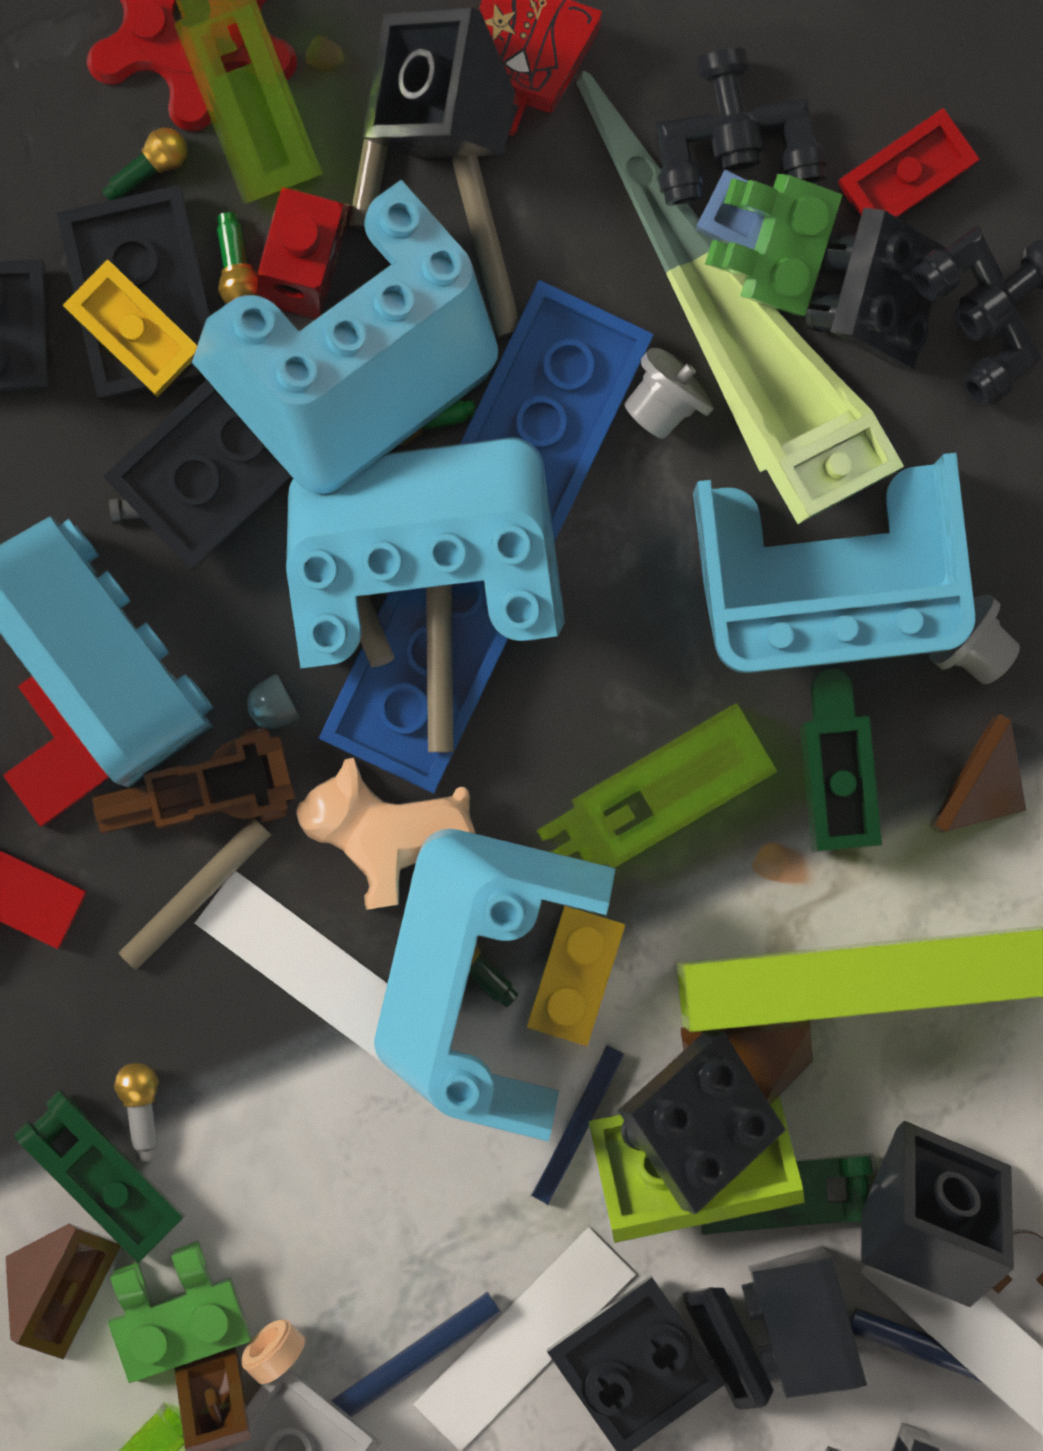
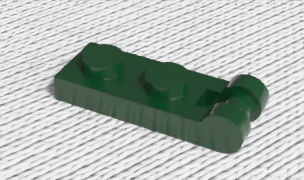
M59 1089L46 1102L49 1109L34 1124L27 1121L14 1134V1137L74 1200L139 1263L186 1215L95 1125L70 1096ZM67 1127L79 1141L63 1156L54 1147L52 1141Z
M866 1153L797 1159L796 1162L803 1186L805 1203L701 1225V1233L706 1235L836 1222L861 1221V1211L871 1190L870 1175L876 1174L875 1154ZM845 1177L847 1200L828 1202L826 1178Z

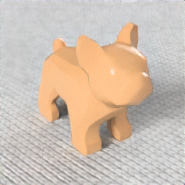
M354 758L345 759L337 776L316 786L307 794L304 800L298 803L296 810L299 825L308 837L321 843H330L343 850L351 861L366 875L369 883L368 892L364 895L366 909L399 904L400 870L416 863L422 844L431 834L442 829H458L475 834L469 813V791L465 787L460 786L455 790L453 796L402 804L384 802L364 783Z

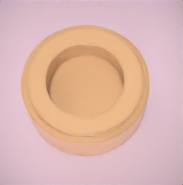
M288 1320L274 1321L261 1329L249 1342L242 1355V1367L258 1383L266 1384L272 1382L284 1374L298 1359L305 1345V1337Z

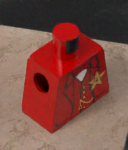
M481 0L479 11L482 13L515 90L508 135H516L526 105L553 113L599 33L602 11L572 0Z
M282 187L257 275L259 296L271 301L280 311L313 320L323 315L349 223L352 205ZM279 285L290 286L300 290L301 292L291 291Z

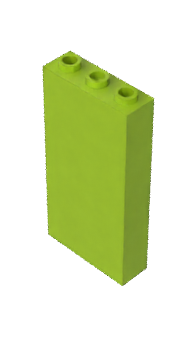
M1043 926L676 962L682 1026L690 1032L1043 997Z

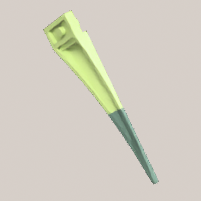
M582 70L576 77V84L760 473L765 470L768 471L797 524L903 468V463L873 411L823 361L778 310L741 297L740 294L745 281L744 277L705 265L711 242L714 239L695 230L700 219L688 204L666 205L664 194L660 193L658 175L661 169L620 116L591 74Z

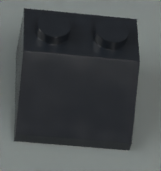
M458 8L384 14L363 139L416 158L505 155L515 90L481 11L474 8Z
M904 1120L896 1128L861 1211V1263L971 1307L1014 1269L1011 1166Z
M823 1246L748 1266L752 1282L742 1284L741 1288L751 1322L762 1319L764 1322L769 1344L758 1347L763 1369L770 1383L780 1382L786 1398L867 1386L834 1262Z

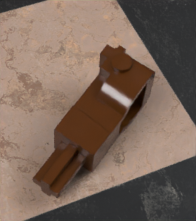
M265 726L240 732L241 737L235 738L218 748L208 762L188 767L180 765L144 774L146 784L92 797L96 822H98L100 833L105 834L155 821L156 828L163 829L195 821L196 817L220 811L240 819L261 817L262 822L287 816V803L295 799V794L281 737L271 738L269 730L266 731ZM256 745L258 756L263 760L270 790H267L270 805L258 807L256 794L214 803L207 772L217 770L220 766L247 760L244 748Z

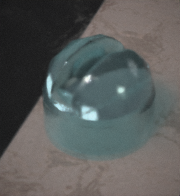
M277 673L259 682L251 689L247 699L248 712L260 727L265 726L267 729L274 730L285 727L300 719V715Z

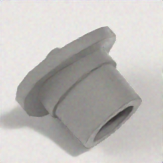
M650 348L641 358L642 367L646 371L643 375V381L624 402L625 408L643 428L661 439H665L685 417H690L695 410L708 416L714 409L707 394L693 376L696 370L689 364L684 365L672 354L660 348Z
M980 595L973 598L975 625L969 638L952 650L929 653V657L941 670L951 668L954 665L961 666L982 684H989L1001 677L1011 667L1018 656L1020 645L1000 626V622L996 618L1001 604L991 595Z

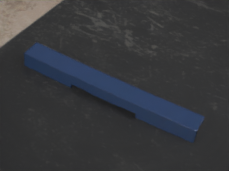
M606 1045L557 1147L531 1194L532 1197L544 1202L547 1206L589 1127L588 1121H592L624 1053Z

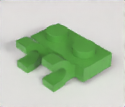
M777 174L774 187L754 180L744 182L738 179H731L724 203L763 216V223L755 249L734 242L726 244L718 240H712L705 265L744 277L745 281L740 294L741 297L793 315L805 316L843 194L784 174Z
M199 1240L174 1248V1254L171 1255L177 1275L186 1293L152 1304L140 1264L137 1262L114 1269V1274L110 1276L115 1294L125 1314L110 1318L108 1325L128 1383L251 1342L252 1336L232 1278L229 1277L215 1283L212 1282Z

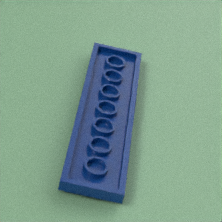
M539 280L460 444L515 437L528 441L539 451L544 463L555 543L654 334ZM484 580L452 584L454 752H428L426 587L388 592L377 616L394 654V659L383 666L373 668L370 666L362 646L318 739L435 794L509 639L500 634L490 620Z

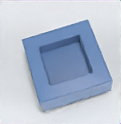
M724 170L695 230L726 244L734 242L755 249L764 217L724 203L731 179L748 182Z

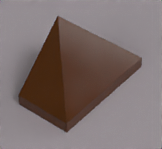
M1001 714L991 718L929 826L939 833L948 832L1026 810L1012 723L1008 718Z
M810 1020L719 1029L725 1032L770 1105L813 1062ZM682 1027L683 1051L706 1030L690 1032L685 1027Z
M69 1223L5 1256L10 1339L18 1345L64 1360L121 1246L111 1238Z
M236 1347L174 1368L185 1451H227L251 1440L241 1367Z

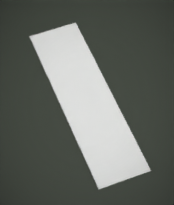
M235 871L226 880L195 924L380 1061L375 1051L374 1039L387 983Z
M588 1227L413 1405L459 1451H462L552 1360L547 1353V1349L600 1312L636 1274Z
M866 1265L860 1273L1043 1436V1347L986 1296H982L971 1307H967Z

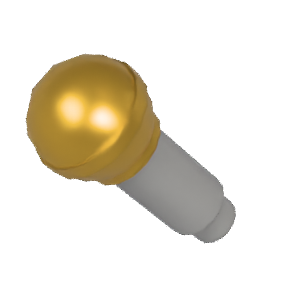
M132 1063L125 1065L119 1070L116 1075L114 1089L123 1102V1106L127 1107L132 1148L137 1153V1160L145 1162L156 1159L155 1148L158 1146L152 1103L155 1102L159 1080L154 1070L148 1065Z

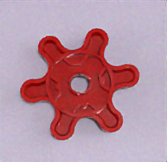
M119 0L124 10L122 25L111 36L98 40L87 54V66L90 74L96 81L104 85L122 83L130 75L139 71H152L161 75L170 88L168 105L170 118L177 127L188 132L201 131L209 126L213 120L216 110L214 89L218 81L225 74L233 71H246L254 75L262 83L281 85L289 81L297 68V55L293 47L285 40L276 38L268 33L262 25L261 11L266 0H204L209 5L208 18L201 26L190 29L180 26L174 19L175 5L182 0Z

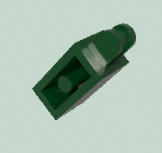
M826 669L813 679L810 686L813 721L804 722L799 726L811 851L820 852L882 845L870 716L855 717L852 683L849 676L839 669Z

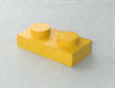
M108 259L63 304L71 315L157 397L193 360L197 345Z
M564 905L526 1028L588 1047L626 924Z

